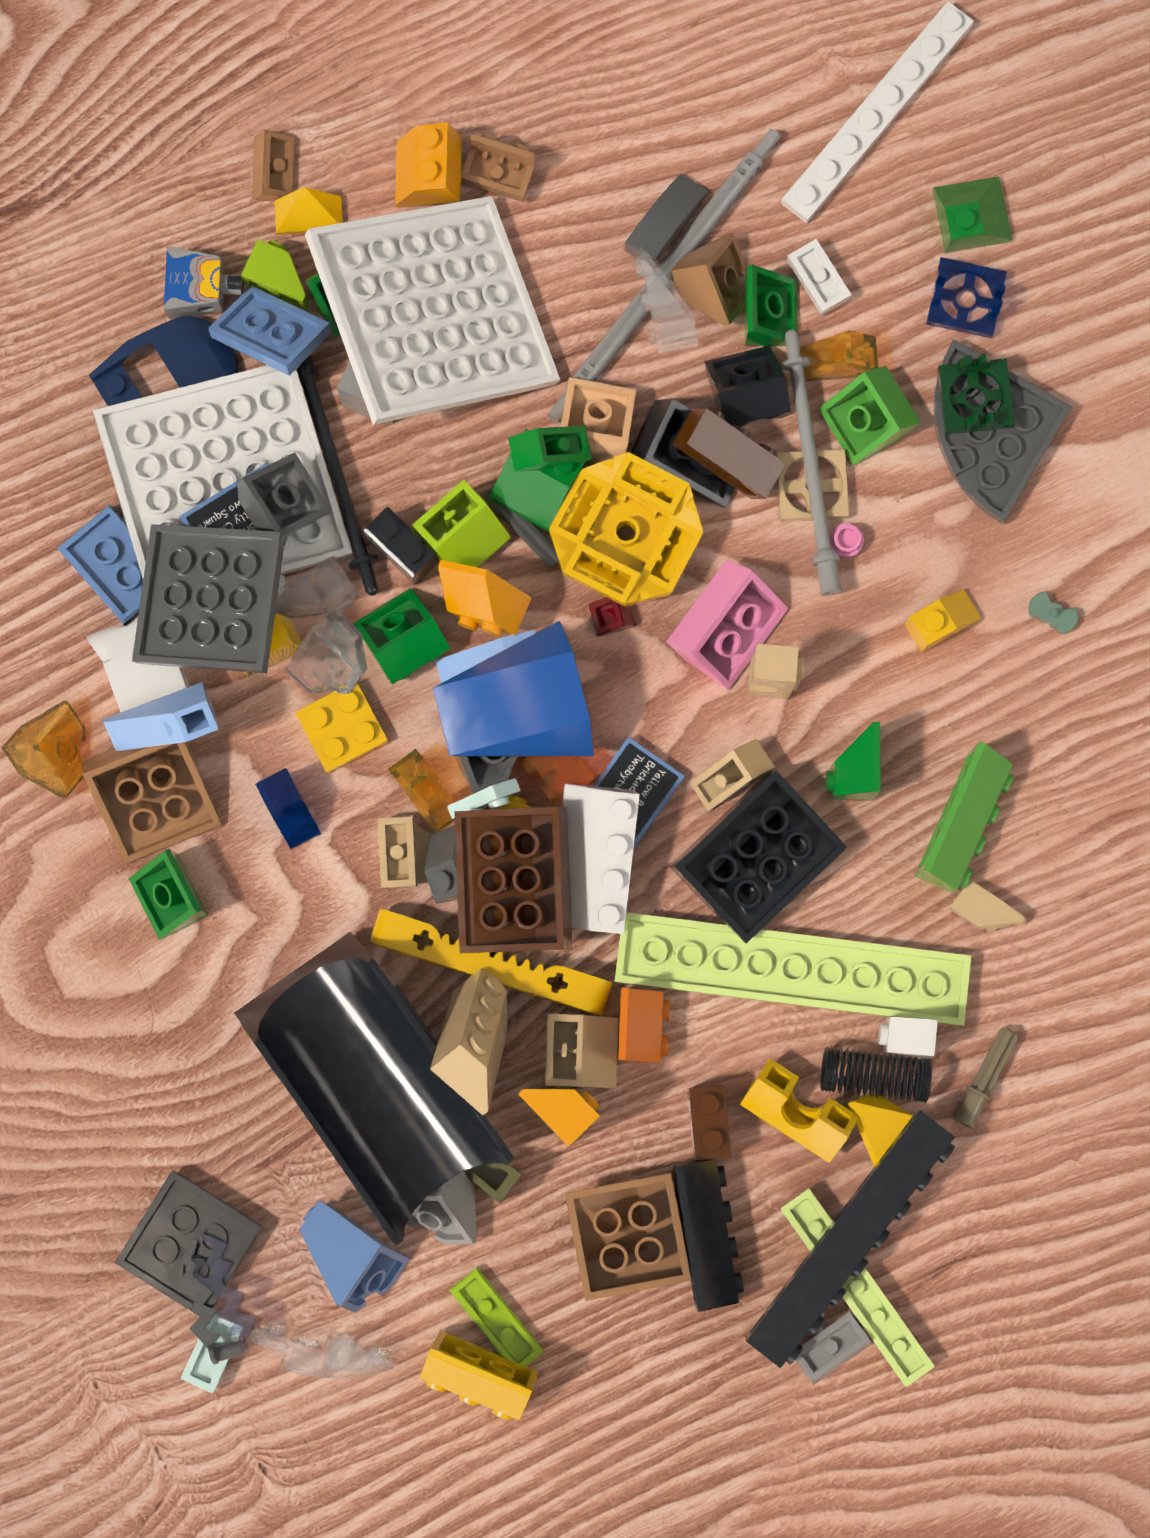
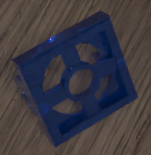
M941 257L926 325L992 339L997 317L1003 303L1002 297L1006 289L1004 283L1007 271ZM965 274L963 286L958 287L955 291L943 288L945 283L952 277ZM976 276L988 285L992 299L979 296L974 288ZM961 291H969L975 297V304L969 308L961 307L956 301V295ZM941 300L952 302L954 308L958 311L956 319L952 318L944 310ZM976 307L988 310L981 319L966 322L968 313L972 312Z

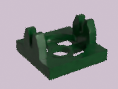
M981 354L978 356V359L972 360L971 355L959 359L956 364L938 366L937 372L945 435L1013 428L1015 426L1007 358L990 360V356ZM978 372L992 377L1000 389L987 390L984 386L980 385ZM967 373L968 386L964 389L963 393L951 394L954 382ZM978 389L982 391L985 396V402L978 407L970 405L966 400V393L969 390ZM1001 401V405L996 413L990 412L984 417L983 409L988 402ZM953 405H963L966 409L972 411V415L967 418L960 416L953 408Z

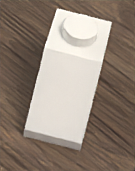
M902 1017L886 1018V1024H880L878 1045H884L883 1053L917 1056L920 1058L932 1057L935 1052L938 1020Z

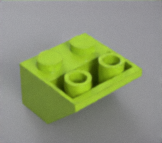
M464 479L412 525L414 532L423 540V543H427L437 553L439 561L444 560L478 568L511 539V536L489 506Z

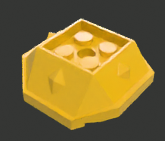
M626 452L615 456L613 459L580 470L549 528V534L563 575L623 606H629L672 594L703 536V529L690 484ZM622 527H629L634 530L636 535L633 539L624 541L617 536L616 532Z

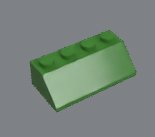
M978 742L969 751L915 873V877L952 894L959 887H966L973 869L968 868L973 855L977 857L980 855L987 839L981 836L986 824L993 825L999 813L1000 806L996 805L1000 792L1007 793L1014 778V775L1009 773L1013 763L987 744Z

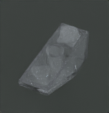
M646 246L639 247L640 257H635L634 261L637 277H644L647 290L640 291L644 312L651 311L653 324L646 325L650 345L657 344L658 354L699 346L691 305Z

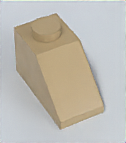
M754 739L729 752L691 781L690 784L709 812L755 783L774 769L775 766L758 740Z

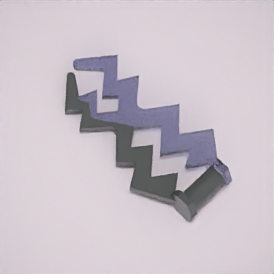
M201 1234L200 1239L215 1248L205 1264L214 1269L210 1277L206 1278L197 1274L205 1259L193 1258L198 1245L196 1240L192 1241L179 1263L189 1267L182 1279L201 1287V1291L190 1309L201 1316L189 1329L208 1348L210 1360L216 1365L223 1360L240 1355H249L250 1349L247 1339L256 1318L236 1312L246 1293L224 1286L222 1283L223 1278L233 1264L220 1260L228 1244ZM212 1294L228 1300L218 1318L235 1323L227 1333L239 1336V1341L215 1347V1342L222 1334L207 1330L206 1327L217 1310L204 1305Z

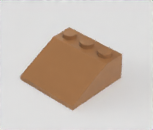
M188 741L116 751L113 748L83 761L82 775L124 864L222 825Z

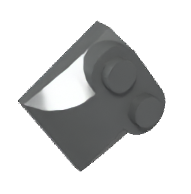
M296 453L241 478L237 483L238 500L258 531L282 532L286 535L285 538H287L290 534L332 512Z

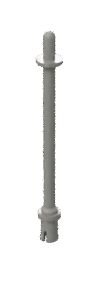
M789 330L785 334L788 359L781 362L780 366L782 370L790 371L818 549L815 557L812 558L813 566H817L821 589L820 595L829 596L842 592L837 565L840 562V556L831 549L804 376V368L811 365V359L801 356L798 333L795 330Z

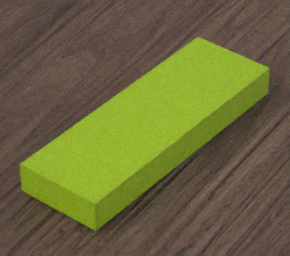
M478 1267L449 1290L499 1354L505 1359L512 1362L516 1361L522 1366H527L544 1352L543 1348Z

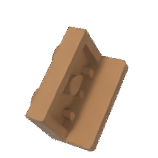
M483 133L481 136L472 134L470 149L461 172V182L524 202L536 169V154L522 144H513L511 146L500 142L497 137Z

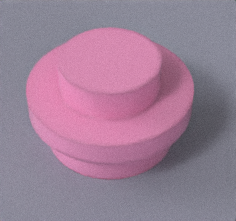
M850 523L838 525L830 535L831 549L844 558L857 555L864 544L862 531Z

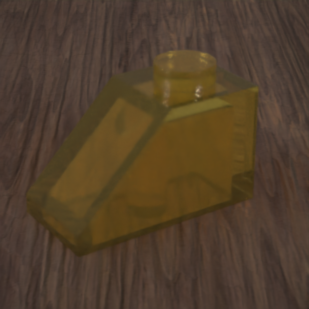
M848 330L800 347L801 356L811 359V365L804 368L805 382L855 378L864 371L878 368L875 336Z
M414 749L388 768L389 772L435 834L455 820L451 818L447 808L448 805L455 803V801L417 749Z

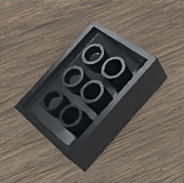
M774 770L769 771L669 867L695 895L747 944L831 864L847 846L778 771Z

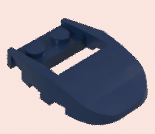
M182 316L127 340L90 373L89 377L107 406H112L142 398L122 363L127 360V357L151 343L179 388L238 373V362L231 347L211 338L208 328L212 323L195 316Z

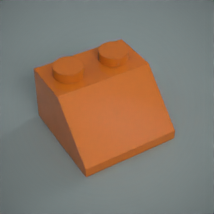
M621 988L618 1062L660 1064L661 1056L668 1055V1035H662V1021H669L670 1000H663L662 991Z

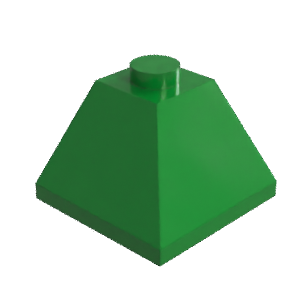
M999 176L933 187L945 253L1012 241Z
M872 722L834 761L831 770H826L825 790L831 791V800L873 801L881 792L880 722Z

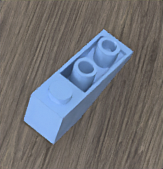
M202 682L103 719V723L116 751L183 743L219 730L215 711Z

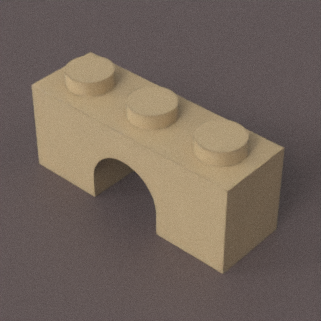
M756 644L754 656L751 657L749 663L747 696L788 700L792 690L797 691L800 680L803 679L804 658L798 657L799 647Z

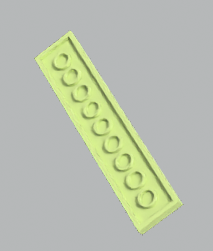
M626 912L624 934H620L614 982L885 1017L938 1020L937 1023L964 1026L971 956L763 929L745 944L727 925Z

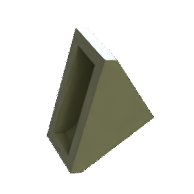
M503 1163L483 1164L464 1171L467 1177L498 1203L502 1202L522 1175L511 1164L505 1165Z

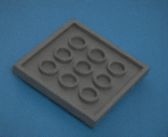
M151 524L132 662L146 665L267 674L286 535L275 531Z

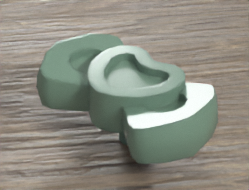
M1046 592L1037 593L1030 599L1028 607L1030 617L1038 618L1040 622L1048 623L1051 628L1057 629L1060 634L1069 633L1077 626L1078 613L1076 609H1063L1059 603H1052Z

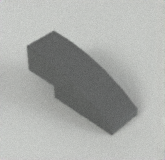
M680 174L661 194L625 242V251L653 269L667 248L674 244L709 191L683 174Z

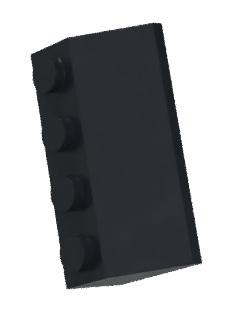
M716 1159L673 1165L695 1308L698 1312L737 1304L739 1303L738 1294H744L741 1272L734 1273L732 1259L738 1258V1250L735 1236H728L726 1224L733 1222L730 1202L723 1201L721 1187L727 1186L724 1165L717 1166Z

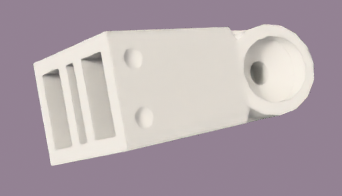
M138 617L127 626H111L86 636L88 642L103 661V666L120 712L190 687L183 667L146 665L132 662Z

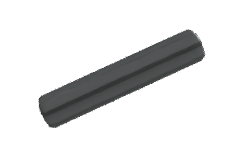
M494 486L485 493L484 500L548 567L556 566L559 561L553 543L535 524L489 500Z

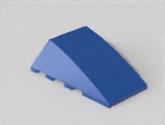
M560 621L432 688L449 756H594L590 717L574 654Z

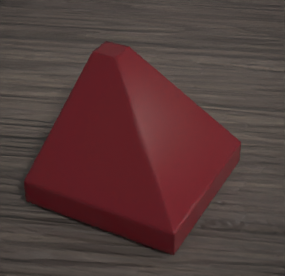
M607 597L588 604L598 637L637 626L627 606H623Z

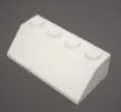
M564 784L562 807H567L571 925L574 928L624 934L640 795L634 790Z

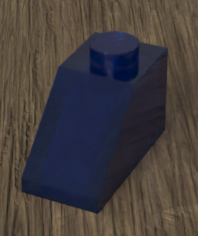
M287 768L255 783L273 820L291 850L322 834Z

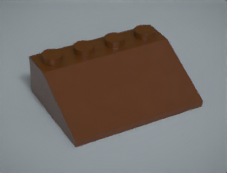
M567 807L454 811L460 953L571 949L572 925Z

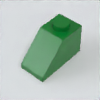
M585 425L536 428L508 437L514 472L541 470L592 460Z

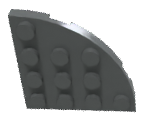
M953 339L942 365L956 364L959 359L971 355L972 360H976L980 354ZM1008 371L1015 426L1013 428L945 435L939 380L937 378L934 395V421L938 443L944 460L952 476L966 495L987 515L1003 524L1069 413L1071 406ZM978 372L980 385L984 386L987 390L1000 389L992 377ZM967 373L954 382L951 394L963 393L964 389L968 386ZM971 389L966 393V400L970 405L978 407L985 402V396L982 391ZM1001 401L988 402L983 409L984 417L990 412L996 413L1001 405ZM953 405V408L960 416L967 418L972 415V411L966 409L963 405Z

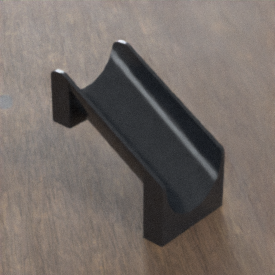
M351 932L234 1012L255 1046L290 1093L395 1247L403 1242L405 1226L414 1210L431 1192L445 1181L465 1170L483 1164L503 1163L508 1165L515 1160L487 1118L430 1069L436 1051L435 1045L403 1002L399 993L379 965Z

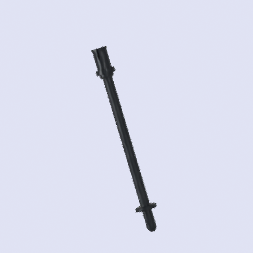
M310 354L296 370L305 391L355 555V559L348 564L351 570L359 569L366 593L374 596L378 593L379 589L372 565L378 562L379 559L375 554L368 555L316 385L320 372L318 367L314 366Z

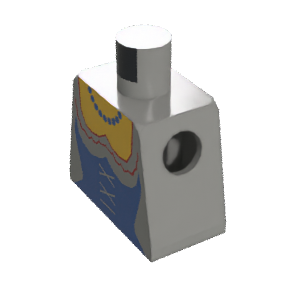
M167 247L164 311L169 319L223 312L224 295L243 294L244 282L241 275L225 274V265L220 256L176 247Z

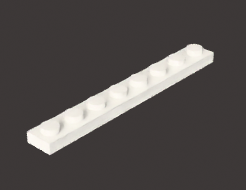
M947 1L785 194L781 204L807 224L971 29L974 20Z

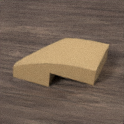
M972 880L968 881L966 887L963 888L950 906L952 912L977 928L986 929L987 932L997 931V928L1016 924L1017 926H1022L1027 922L1023 915Z

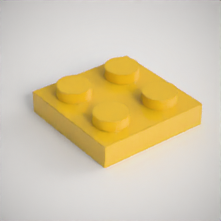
M356 680L295 712L327 774L388 743Z

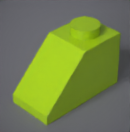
M257 239L241 274L245 286L256 287L307 311L309 304L287 248L273 240H269L266 243Z

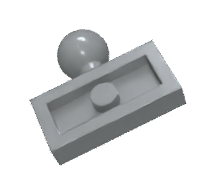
M850 1312L827 1328L824 1326V1320L821 1327L814 1334V1337L802 1345L803 1350L796 1358V1361L813 1385L872 1344Z

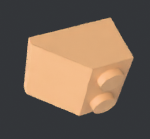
M569 377L560 427L586 426L592 460L586 462L600 463L626 453L636 394L635 389Z

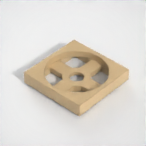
M845 449L816 451L818 461L826 460L838 471V478L823 479L820 476L823 494L839 493L840 495L836 504L826 510L827 520L848 519L849 504ZM803 452L777 453L776 457L785 463L777 479L780 522L813 520L809 491L806 489L805 465L804 476L801 480L785 481V473L788 468L795 462L804 461ZM800 494L806 499L807 513L795 508L788 501L786 495Z

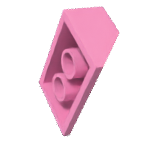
M726 560L666 642L684 660L723 688L729 690L748 665L751 657L754 656L756 644L764 643L789 608L753 570Z

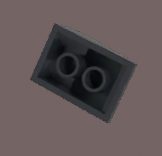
M674 399L654 400L630 453L688 482L692 494L726 508L735 488L672 445L691 409Z

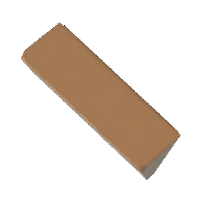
M266 129L256 135L254 140L252 200L275 201L293 192L295 136Z

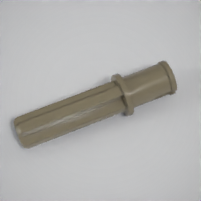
M1007 1028L999 1030L971 1086H966L965 1090L968 1092L957 1114L954 1116V1120L974 1129L975 1123L986 1102H991L992 1098L989 1096L1019 1040V1036Z

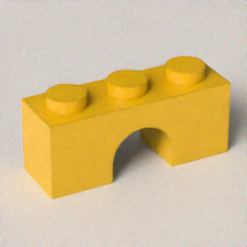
M769 1058L750 1085L740 1105L830 1163L849 1138L859 1116L830 1097L821 1107L810 1108L804 1106L795 1098L793 1088L799 1077Z

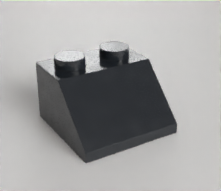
M770 345L704 361L716 409L724 414V421L731 426L737 425L742 427L748 422L764 418L774 419L781 414L791 412L786 376Z

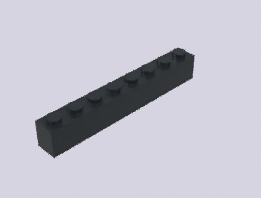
M917 1109L745 1337L746 1342L780 1369L785 1362L791 1365L803 1350L799 1343L805 1335L809 1333L813 1336L823 1324L825 1318L821 1314L830 1304L835 1307L847 1290L842 1286L851 1275L857 1278L869 1262L864 1257L870 1249L874 1247L878 1250L888 1238L890 1232L886 1228L894 1217L900 1221L912 1205L908 1199L916 1189L922 1192L934 1175L929 1171L937 1160L944 1163L955 1148L951 1144L955 1136L921 1110Z

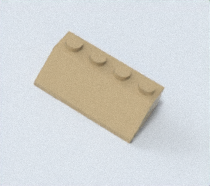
M480 968L452 992L430 1069L479 1113L484 1115L489 1110L508 1034L507 990L496 976L490 975L483 968Z

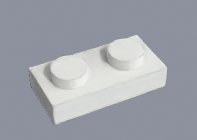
M817 239L787 255L789 265L821 316L851 298L852 294Z

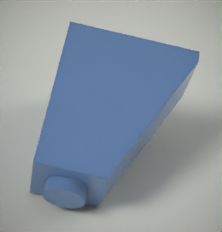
M321 1200L307 1212L304 1219L305 1222L299 1229L334 1302L340 1307L355 1313L366 1306L365 1298L375 1292L381 1296L391 1289L410 1260L409 1257L355 1220Z

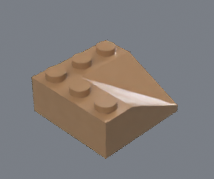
M670 1172L565 1193L585 1301L691 1281Z

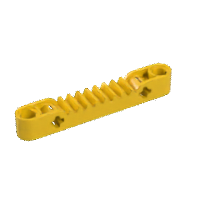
M384 909L379 910L369 940L371 944L470 976L480 968H483L490 975L496 976L505 987L596 1016L603 1017L613 985L610 981L564 966L555 965L544 971L543 964L539 963L533 971L530 968V960L527 959L521 966H517V957L515 955H512L507 962H504L503 952H498L493 958L491 957V952H482L480 954L460 953L459 938L451 945L450 935L445 934L441 937L437 929L429 923ZM425 933H429V939L433 941L432 946H425L423 951L419 950L420 945L415 942L416 937H423ZM557 975H562L563 982L568 984L566 989H560L558 993H553L552 986L548 984V980H555Z

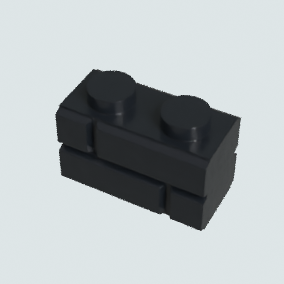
M386 507L364 529L366 539L414 585L439 562L437 553L427 543L424 544L423 540L389 507Z

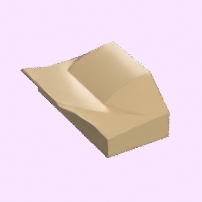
M413 816L378 818L382 889L417 887L419 881L426 876L424 869L429 839L432 834L419 827Z

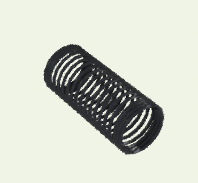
M825 1047L820 1080L822 1092L824 1090L825 1092L829 1091V1093L831 1091L835 1092L838 1061L841 1054L838 1093L842 1092L844 1063L847 1055L844 1093L847 1094L849 1090L852 1056L853 1070L850 1093L853 1095L855 1092L857 1062L860 1057L856 1090L859 1096L862 1089L863 1064L866 1056L863 1081L864 1097L868 1092L869 1069L872 1058L869 1085L870 1097L874 1094L876 1063L878 1059L879 1067L875 1088V1096L877 1098L880 1096L882 1082L883 1099L886 1097L888 1086L889 1099L892 1098L894 1090V1099L897 1100L900 1093V1098L903 1101L907 1089L908 1102L912 1098V1092L914 1102L918 1103L920 1101V1103L924 1102L925 1104L928 1101L932 1081V1061L930 1058L922 1057L919 1060L917 1056L912 1059L911 1056L906 1058L904 1055L900 1058L898 1054L894 1057L892 1054L887 1056L886 1053L881 1056L879 1052L875 1055L873 1051L868 1054L867 1051L862 1053L861 1050L856 1053L854 1049L850 1052L848 1048L845 1051L840 1048L837 1052L835 1047ZM885 1058V1069L882 1081V1065ZM891 1059V1071L888 1084L889 1062ZM896 1061H897V1062H898V1067H897V1073H896V1079H895V1064H896ZM904 1061V1069L901 1081V1066L902 1062ZM910 1061V1071L907 1084L908 1063ZM915 1062H916L917 1069H916L915 1079H914V1065H915Z

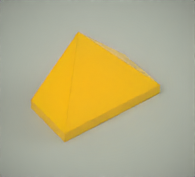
M302 187L274 201L277 235L303 234L311 228L343 223L342 197Z
M874 1092L872 1097L867 1094L865 1097L863 1096L849 1102L848 1106L850 1111L859 1116L856 1125L875 1166L913 1115L887 1099H883L882 1096L877 1098Z

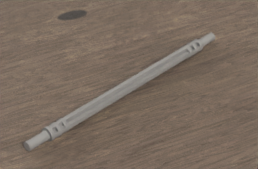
M769 129L752 153H746L734 171H732L727 180L572 378L594 382L671 284L673 281L672 269L686 254L699 248L763 166L762 160L780 138L778 132ZM566 391L547 414L556 423H559L562 418Z

